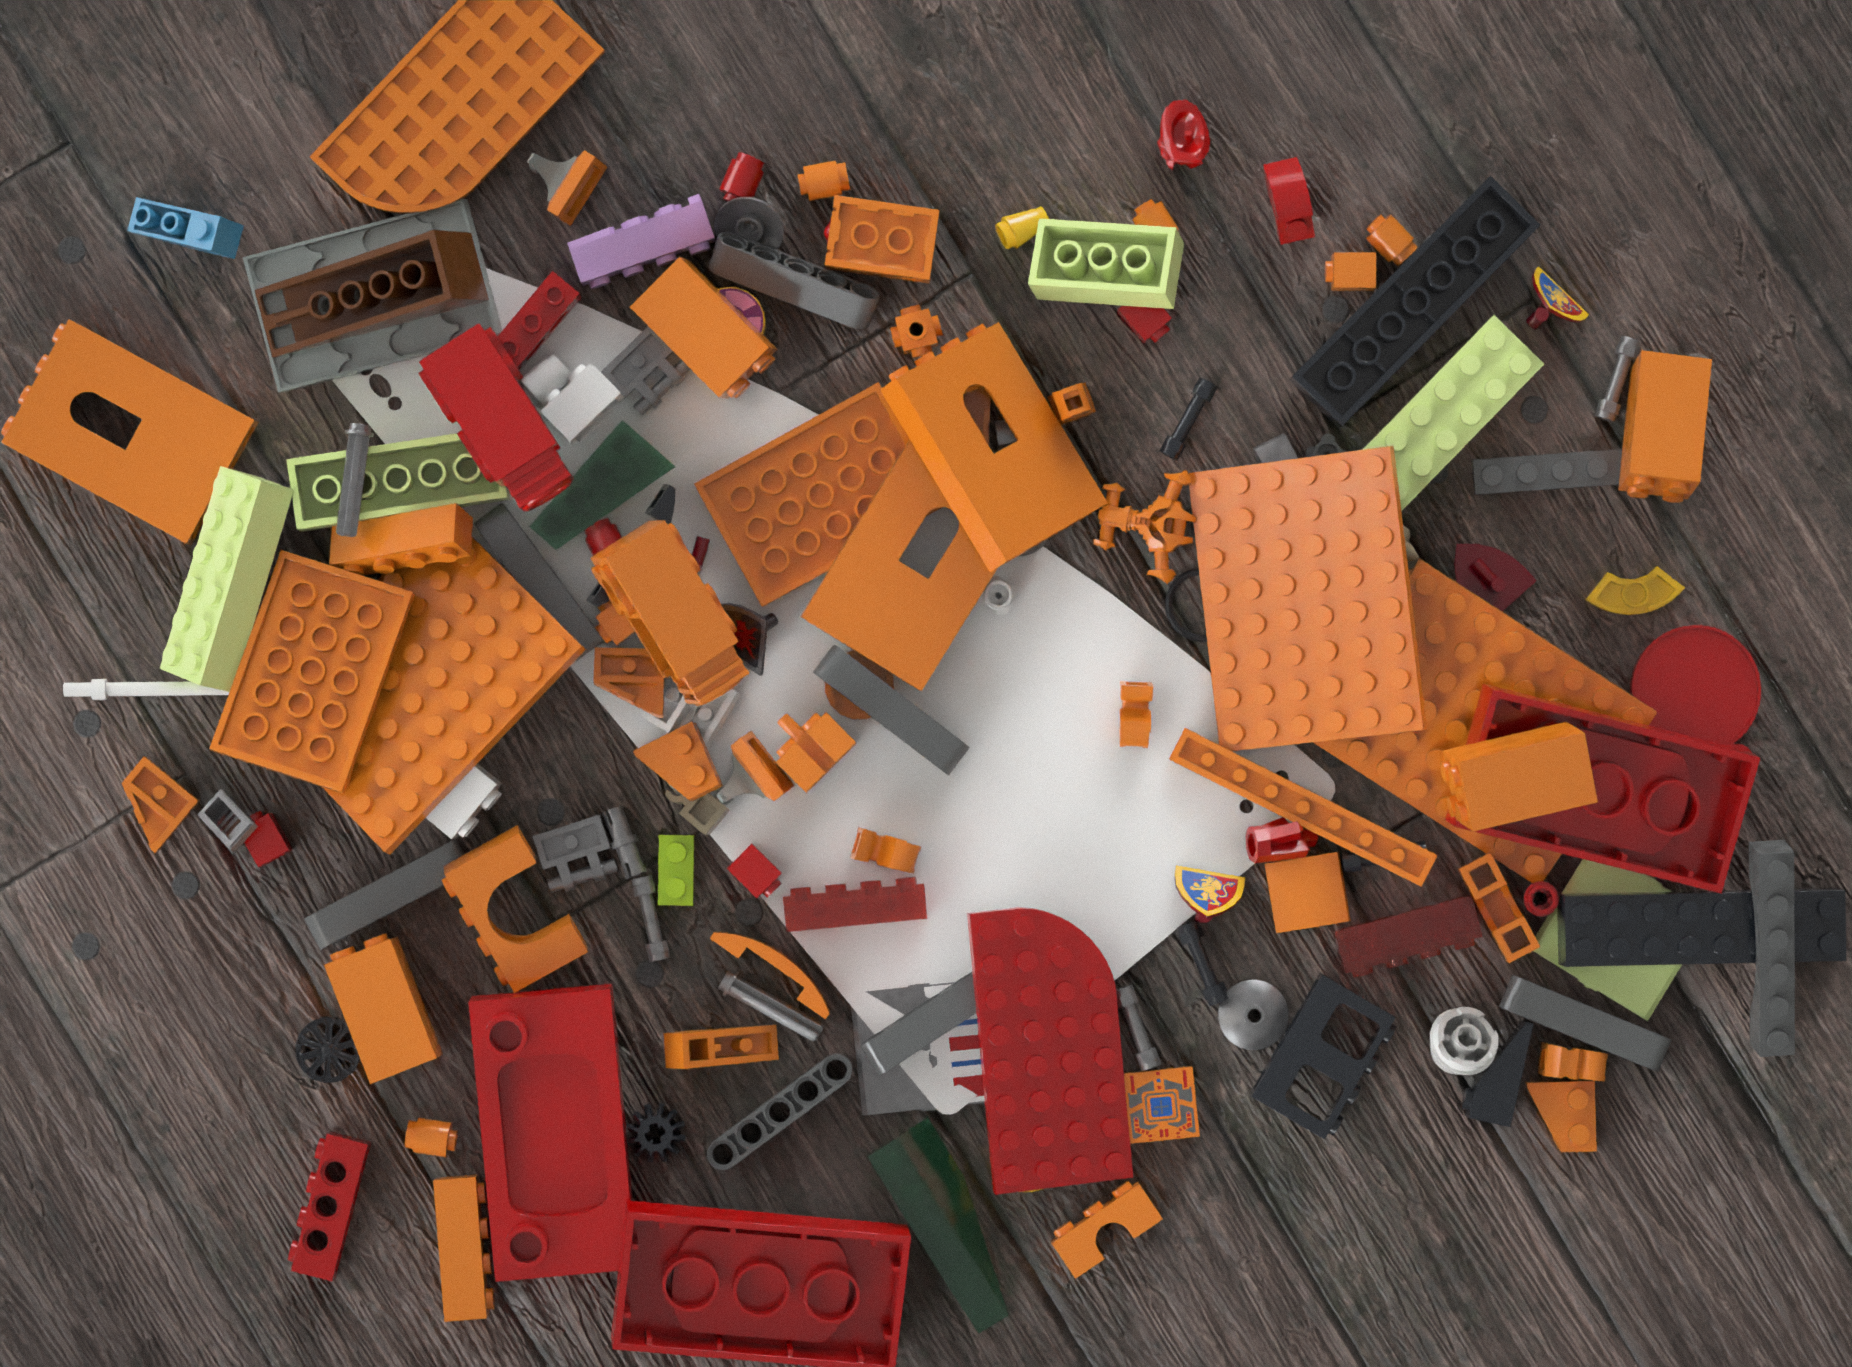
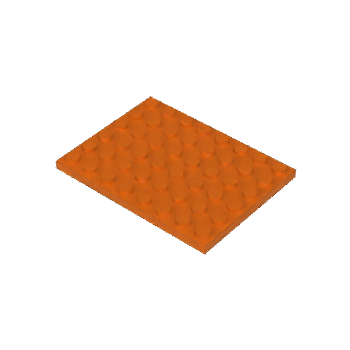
M1394 446L1189 473L1192 481L1189 484L1192 515L1196 517V523L1193 522L1219 745L1230 751L1427 729Z
M473 536L471 556L457 558L456 561L450 563H429L422 568L408 567L397 569L393 573L383 574L377 580L412 591L415 597L345 794L322 787L368 836L389 855L586 650Z
M1419 559L1410 572L1409 580L1427 729L1313 743L1484 853H1491L1495 860L1531 883L1544 881L1562 855L1561 853L1457 828L1445 820L1448 810L1447 796H1451L1449 782H1444L1440 770V762L1445 761L1443 750L1466 745L1483 683L1648 726L1657 714V711L1425 561Z

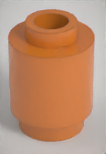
M835 160L803 166L804 174H798L801 195L808 194L809 201L834 197V195L840 196L842 191L850 190L845 162L836 164Z
M1150 199L1134 210L1137 214L1132 219L1135 225L1176 227L1179 230L1162 201L1155 204Z
M1380 214L1366 228L1370 233L1366 240L1388 263L1392 261L1397 267L1417 249V246L1412 242L1414 239L1412 235L1391 214L1386 218Z
M418 1118L417 1121L409 1120L405 1136V1148L413 1149V1153L447 1157L449 1151H455L458 1130H452V1122Z

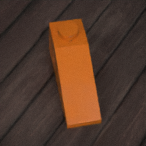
M774 1024L663 1033L666 1068L690 1069L779 1060L777 1025Z

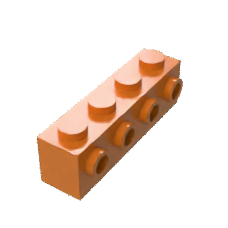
M457 503L359 521L355 537L340 536L336 533V526H332L329 565L364 576L375 573L390 574L394 570L408 567L422 568L426 564L435 562H454L457 558L471 556L473 517Z
M479 1174L437 1177L433 1180L444 1322L487 1319L490 1315L489 1309H495L494 1289L487 1288L486 1274H492L491 1253H485L484 1239H489L488 1217L482 1218L481 1204L487 1203L485 1182L479 1183Z

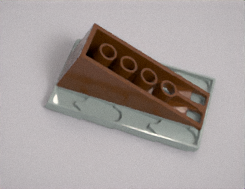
M460 199L438 209L407 213L243 257L278 393L298 390L431 354L478 323L485 330L491 327L497 336L501 333L502 327L498 318L491 285H489V278L483 255L480 251V244L474 221L471 217L468 199Z

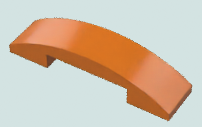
M715 931L710 937L712 941L738 959L745 949L749 948L804 987L797 997L798 1001L824 1019L830 1014L827 1003L813 980L802 968L782 952L762 941L741 934Z

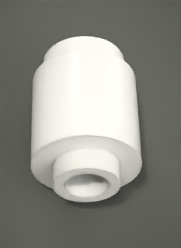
M552 353L547 359L545 357L540 359L523 375L524 378L521 379V382L524 385L522 388L532 404L538 400L542 403L554 389L560 390L568 383L566 379L571 372Z

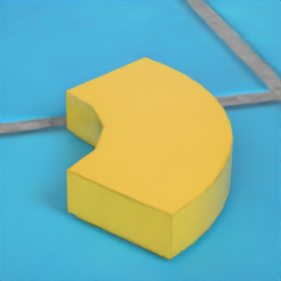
M1658 566L1647 575L1636 579L1619 578L1606 572L1585 600L1593 606L1610 613L1637 615L1665 606L1675 599L1685 587Z

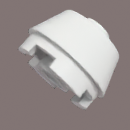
M1459 1007L1449 1009L1436 1018L1430 1031V1051L1434 1062L1443 1071L1455 1075H1473L1484 1071L1491 1065L1498 1048V1033L1496 1030H1493L1490 1023L1484 1018L1485 1014L1471 1007Z

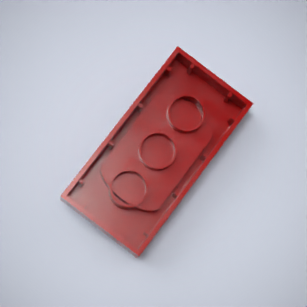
M1483 683L1466 745L1568 722L1585 732L1598 802L1473 832L1722 894L1760 757L1739 748ZM1447 810L1445 817L1447 822L1454 827L1471 831L1457 821L1456 817H1451L1449 810Z
M601 984L472 996L468 1004L495 1282L618 1271L626 1200L633 1201L613 985Z
M626 1200L611 1332L612 1348L614 1350L819 1367H895L911 1243L907 1224Z

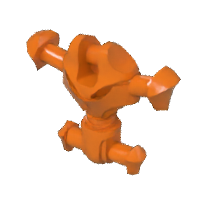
M1187 470L1173 474L1164 473V477L1170 480L1165 495H1158L1157 500L1153 501V504L1148 505L1147 509H1142V512L1132 509V506L1119 507L1121 492L1126 489L1121 487L1118 482L1104 484L1102 489L1107 490L1106 500L1108 503L1102 506V509L1098 512L1101 529L1099 540L1093 539L1094 545L1103 548L1105 551L1116 547L1113 543L1115 527L1121 528L1126 533L1128 530H1138L1139 534L1143 535V539L1149 547V552H1154L1155 570H1148L1147 575L1155 576L1166 584L1170 583L1176 573L1169 569L1168 553L1174 552L1179 546L1193 543L1192 537L1184 535L1186 523H1196V517L1188 513L1184 509L1182 502L1178 501L1183 485L1187 486L1192 483L1190 474Z

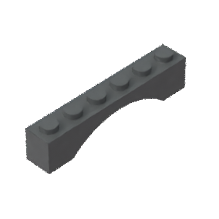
M1785 840L1749 842V879L1756 932V973L1753 999L1750 1007V1044L1759 1057L1795 1055L1794 851Z

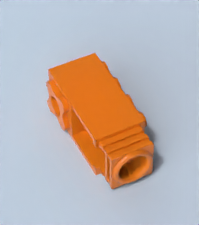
M665 520L647 521L590 558L595 565L591 570L607 593L612 606L620 616L625 614L662 677H671L687 704L700 706L709 703L730 691L741 682L743 677L749 674L748 669L744 667L743 661L738 657L737 651L733 646L739 642L734 635L737 632L735 624L723 609L713 588L708 583L704 585L697 573L700 572V567L686 548L680 533L672 523L667 524Z

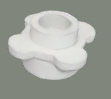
M993 575L985 591L978 599V603L981 606H989L994 609L998 616H1005L1009 612V604L1012 599L1017 598L1019 595L1018 587L1014 584L1008 585L1003 582L999 575ZM996 592L1002 594L1000 599L995 598Z

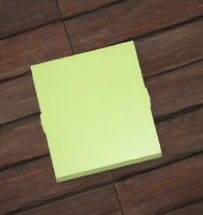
M1582 859L1561 894L1669 892L1670 890L1663 887L1662 883L1658 882L1653 876ZM1557 908L1547 916L1535 936L1540 947L1533 952L1576 977L1577 981L1584 984L1586 988L1592 989L1595 992L1599 991L1646 1021L1651 1017L1682 964L1565 967L1559 965Z

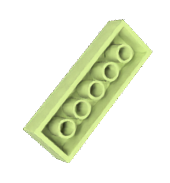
M1495 315L1490 317L1362 449L1394 446L1401 511L1544 365Z
M457 433L368 447L359 521L457 503L462 508L510 500L509 489L505 485L501 487L496 481L490 483L486 480ZM346 450L286 459L290 488L294 489L292 501L297 530L304 532L337 525Z
M220 466L218 476L213 484L209 506L203 518L200 536L193 551L189 573L183 584V593L177 613L173 618V626L168 643L163 651L160 669L201 686L230 692L256 619L294 489L252 474Z

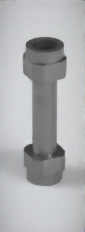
M1621 336L1615 351L1618 354V358L1605 398L1599 400L1595 417L1609 422L1616 421L1621 407L1617 403L1632 359H1637L1641 345L1640 341Z
M652 875L632 879L634 896H639L649 944L646 945L649 961L653 962L670 958L667 940L663 941L652 894L656 892Z
M1133 985L1117 989V1006L1123 1009L1138 1050V1053L1135 1055L1141 1071L1160 1065L1161 1062L1156 1048H1152L1135 1004L1138 1002Z

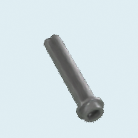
M350 423L349 430H345V434H348L336 526V533L340 536L355 537L357 535L369 438L374 436V433L370 432V425Z
M728 970L718 987V989L723 991V996H726V994L731 995L811 1041L818 1039L824 1027L823 1023L737 976L738 971L732 973Z

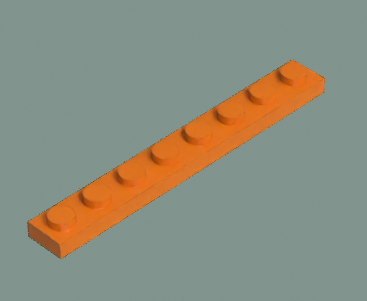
M1184 728L1169 760L1292 822L1297 821L1302 827L1422 887L1438 856L1187 728Z

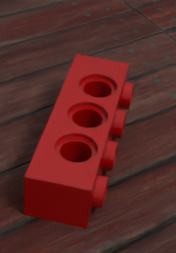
M553 271L498 335V338L520 372L582 298L578 291Z
M332 1131L327 1133L326 1139H319L315 1152V1158L320 1159L317 1173H310L306 1186V1192L311 1193L308 1207H301L297 1220V1227L302 1228L299 1241H292L288 1254V1261L293 1262L291 1271L331 1282L336 1278L372 1142ZM331 1162L343 1164L346 1169V1175L343 1180H334L330 1177L328 1167ZM330 1196L336 1201L337 1209L334 1214L329 1215L321 1211L319 1207L321 1197ZM320 1230L326 1234L328 1243L325 1248L319 1249L312 1245L310 1241L312 1231Z

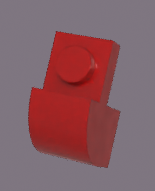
M1294 157L1264 164L1263 169L1267 193L1274 210L1280 244L1283 245L1315 237L1310 196L1298 158Z

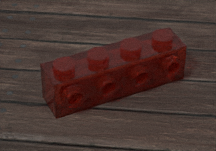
M916 877L895 879V886L882 887L881 880L860 882L861 889L852 890L846 889V883L825 885V892L811 893V887L791 888L790 895L783 896L786 932L927 919L924 883H917Z
M1471 895L1457 897L1332 931L1342 970L1345 973L1352 972L1353 978L1373 973L1372 966L1386 963L1387 968L1407 964L1406 957L1420 954L1421 959L1441 955L1440 948L1454 945L1455 950L1468 948L1476 945L1474 939L1483 937Z

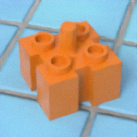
M827 712L822 717L815 713L802 727L786 713L777 723L791 738L776 752L780 756L776 763L807 793L857 743Z

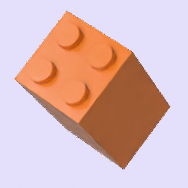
M679 257L630 306L719 398L729 399L730 397H735L737 399L751 385L748 379L755 372L762 374L776 360L772 355L778 349L688 259Z
M1641 350L1630 369L1618 491H1625L1628 496L1634 498H1647L1649 495L1662 496V500L1672 503L1683 502L1684 499H1689L1701 480L1712 359Z
M1568 722L1443 750L1445 761L1440 762V770L1444 782H1449L1451 796H1447L1449 813L1451 817H1456L1457 821L1471 831H1478L1598 802L1585 732Z
M387 933L364 941L365 949L358 952L352 946L331 954L332 962L324 965L370 1084L443 1055L398 936L389 939Z

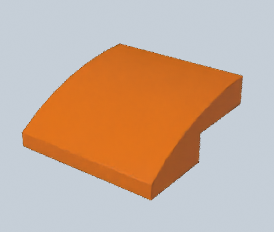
M1339 851L1264 864L1276 933L1351 921Z

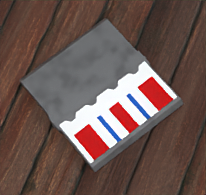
M955 982L929 985V983L915 984L903 988L866 991V993L906 1015ZM851 1006L862 1115L912 1110H929L931 1112L937 1110L899 1064L882 1075L877 1074L860 1047L863 1042L875 1034ZM974 1014L921 1049L924 1051L931 1049L929 1060L933 1070L947 1077L950 1085H961L977 1095L968 1104L985 1103L977 1015Z

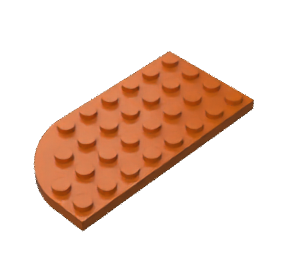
M458 0L312 153L310 158L351 197L372 208L386 212L407 214L444 207L457 200L464 199L473 192L605 53V50L553 0Z

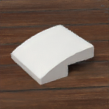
M670 676L665 678L663 718H657L645 711L640 716L668 733L690 722H694L697 724L708 750L741 694L731 689L709 703L696 706L685 702L684 696L679 692L676 683L673 682Z

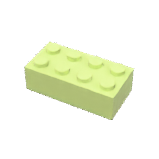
M1039 219L1028 285L1037 300L1174 309L1184 242L1176 227Z

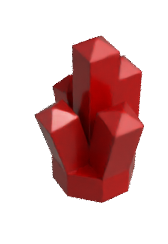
M1282 817L1264 825L1248 827L1246 831V850L1249 860L1253 863L1305 858L1310 847H1315L1319 836L1308 829L1304 830L1297 821L1289 823Z

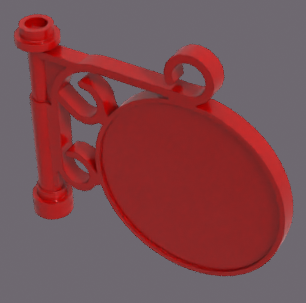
M1704 625L1682 626L1667 631L1654 639L1643 650L1636 661L1630 682V694L1657 711L1649 726L1751 752L1748 747L1742 744H1734L1752 725L1761 700L1760 675L1755 661L1748 650L1736 638L1725 631Z

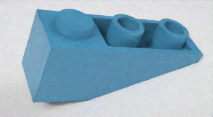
M136 197L127 231L198 251L235 259L244 225L221 216Z

